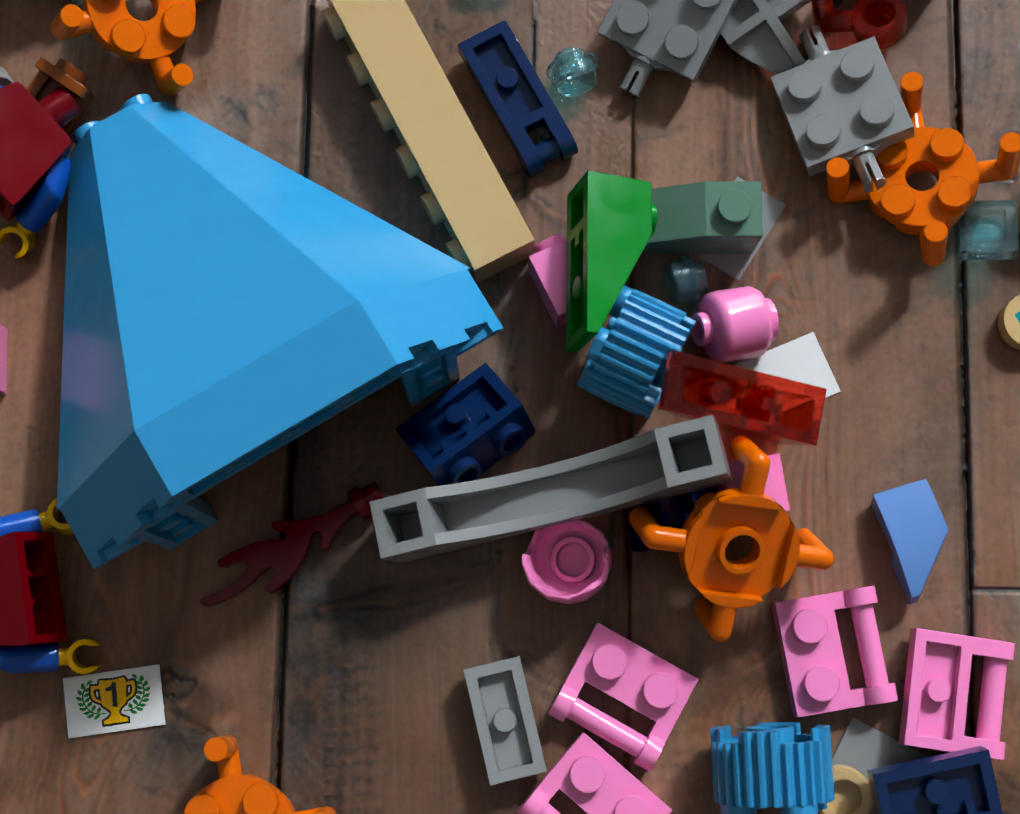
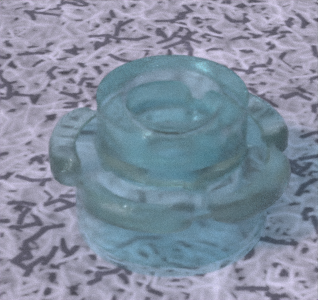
M578 47L566 48L560 51L555 56L554 61L549 64L547 77L551 79V83L556 87L560 95L565 97L583 95L592 90L598 82L596 68L599 66L598 58L593 53H586L585 55L584 50Z
M682 253L678 260L664 264V282L671 303L674 306L690 303L691 307H696L700 301V294H705L708 290L707 275L702 262H693L689 254Z

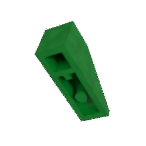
M587 171L567 195L566 352L577 353L598 334L649 238L655 231L658 212L656 206L652 204V186L649 181Z

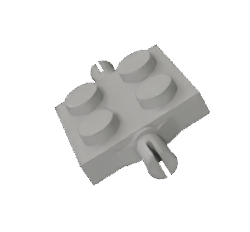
M613 0L598 30V34L623 47L634 59L619 88L639 98L653 69L671 71L695 83L738 0Z
M811 26L812 38L808 28L800 33L799 39L803 43L809 60L802 65L770 78L772 88L808 176L826 171L827 163L833 158L840 157L844 158L849 166L854 165L864 192H873V181L878 190L886 184V179L883 177L875 157L888 146L915 137L914 125L878 43L873 36L843 49L829 51L820 26Z

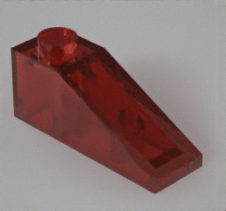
M669 351L658 409L690 420L713 414L719 428L731 433L777 444L816 446L827 389L678 351Z

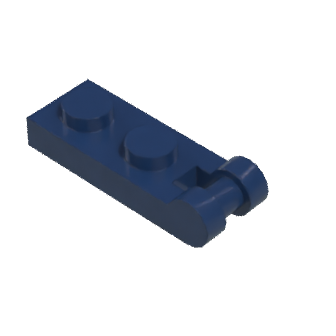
M506 20L458 44L459 55L513 147L522 169L529 178L545 171L544 165L558 157L564 161L578 153L576 142ZM544 126L549 138L534 145L528 133Z

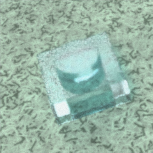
M1016 200L974 201L958 222L959 261L1012 260L1017 258L1019 244Z

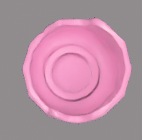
M579 519L535 530L526 552L521 556V564L527 581L532 588L548 601L571 605L586 601L599 592L606 583L611 570L613 554L604 533L586 519Z

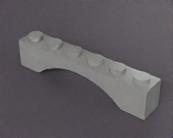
M712 414L653 429L607 448L556 463L485 479L425 487L370 501L369 503L380 558L392 562L405 563L730 483L733 480L720 428Z

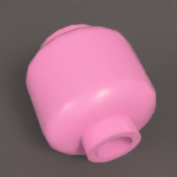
M751 286L717 290L706 294L699 304L698 313H694L691 318L696 321L691 331L695 344L699 347L702 346L708 357L718 363L764 355L770 347L771 341L776 339L779 331L778 313L771 299L765 298L762 292Z

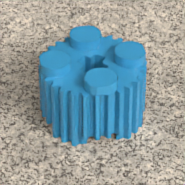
M624 285L610 310L609 315L612 317L606 328L601 327L593 339L586 356L589 360L579 378L577 386L636 416L642 415L649 419L671 377L682 347H685L696 321L686 317V312Z
M799 722L756 723V726L746 727V731H738V736H731L730 725L711 727L713 796L715 803L720 804L721 814H757V810L768 807L780 808L781 814H818V810L827 809V802L834 801L835 799L830 725H816V727L810 728L811 734L809 735L801 734Z

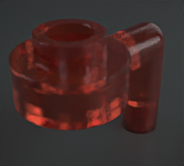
M811 0L814 26H820L822 33L853 32L858 42L874 36L879 48L883 49L899 42L907 30V8L903 0H858L852 10H834L833 0ZM878 24H885V26L882 27H874Z

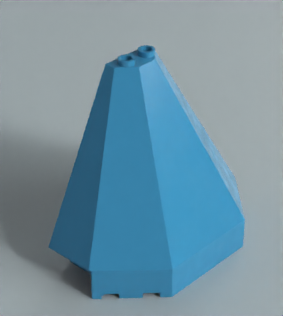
M148 94L136 95L128 99L117 113L101 122H88L77 128L72 134L76 147L69 155L72 172L68 183L57 511L62 512L94 570L99 569L144 541L172 550L219 522L209 502L198 497L199 495L398 379L400 387L411 406L417 405L460 379L457 363L459 355L497 334L504 328L472 278L470 267L166 101L153 102Z

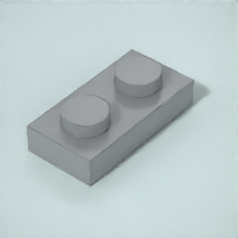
M520 656L464 669L490 786L547 772Z

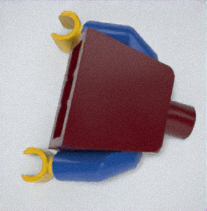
M13 82L5 87L0 85V213L8 222L15 216L18 223L11 224L0 230V245L9 237L10 232L19 235L22 239L23 247L15 255V259L21 258L33 250L36 244L34 232H40L62 204L72 172L68 154L73 142L62 127L78 116L80 109L72 96L61 87L56 88L38 102L18 82Z
M57 498L50 503L47 512L38 513L35 508L0 517V670L9 674L57 672L58 666L69 665L71 670L76 673L87 674L101 666H83L76 658V652L80 646L101 645L96 639L84 638L77 640L69 648H58L57 643L67 641L53 532H43L42 530L53 527L63 535H74L68 523H58L57 518L60 512L57 511Z

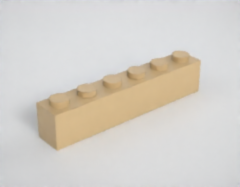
M327 0L329 8L322 11L324 20L334 39L338 41L345 38L352 54L346 56V60L359 86L361 87L369 83L377 99L370 102L381 128L384 132L393 129L402 146L396 148L395 152L409 179L418 175L427 193L421 195L420 199L434 226L443 222L452 239L445 243L450 257L470 267L471 276L477 284L533 255L534 237L405 0Z

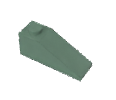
M703 181L652 189V204L656 206L658 212L657 224L653 235L649 238L641 254H752L763 236L761 181Z

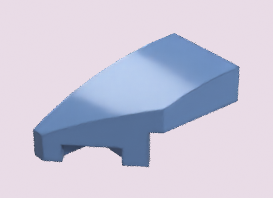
M927 479L873 494L871 507L893 552L890 563L909 604L918 602L948 533V527Z

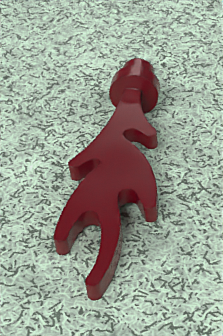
M375 482L362 490L356 486L347 492L351 502L332 511L302 520L274 521L271 525L272 528L276 531L285 532V538L250 544L219 559V567L227 568L237 563L246 562L247 569L234 583L224 590L202 598L200 601L201 605L210 607L237 596L253 585L270 568L274 569V575L267 584L266 591L275 593L288 583L301 568L310 550L313 536L316 533H321L322 535L320 548L328 551L340 529L358 513L365 521L372 517L369 502L385 498Z

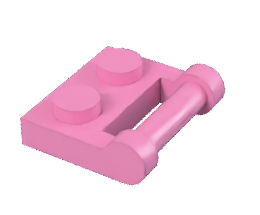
M875 585L771 603L793 717L799 718L898 700L895 682L889 683L872 604L878 603ZM849 607L866 687L850 689L835 610Z
M597 622L554 699L548 715L562 723L567 718L634 756V764L649 772L657 762L668 736L699 679ZM584 683H588L653 720L654 722L647 735L644 736L577 698Z
M911 628L898 744L948 752L982 746L989 750L991 758L1004 760L1006 742H1000L1007 662L1014 661L1015 643ZM972 655L984 657L976 738L964 736Z
M582 731L515 813L561 814L548 803L559 789L587 814H670L673 810Z

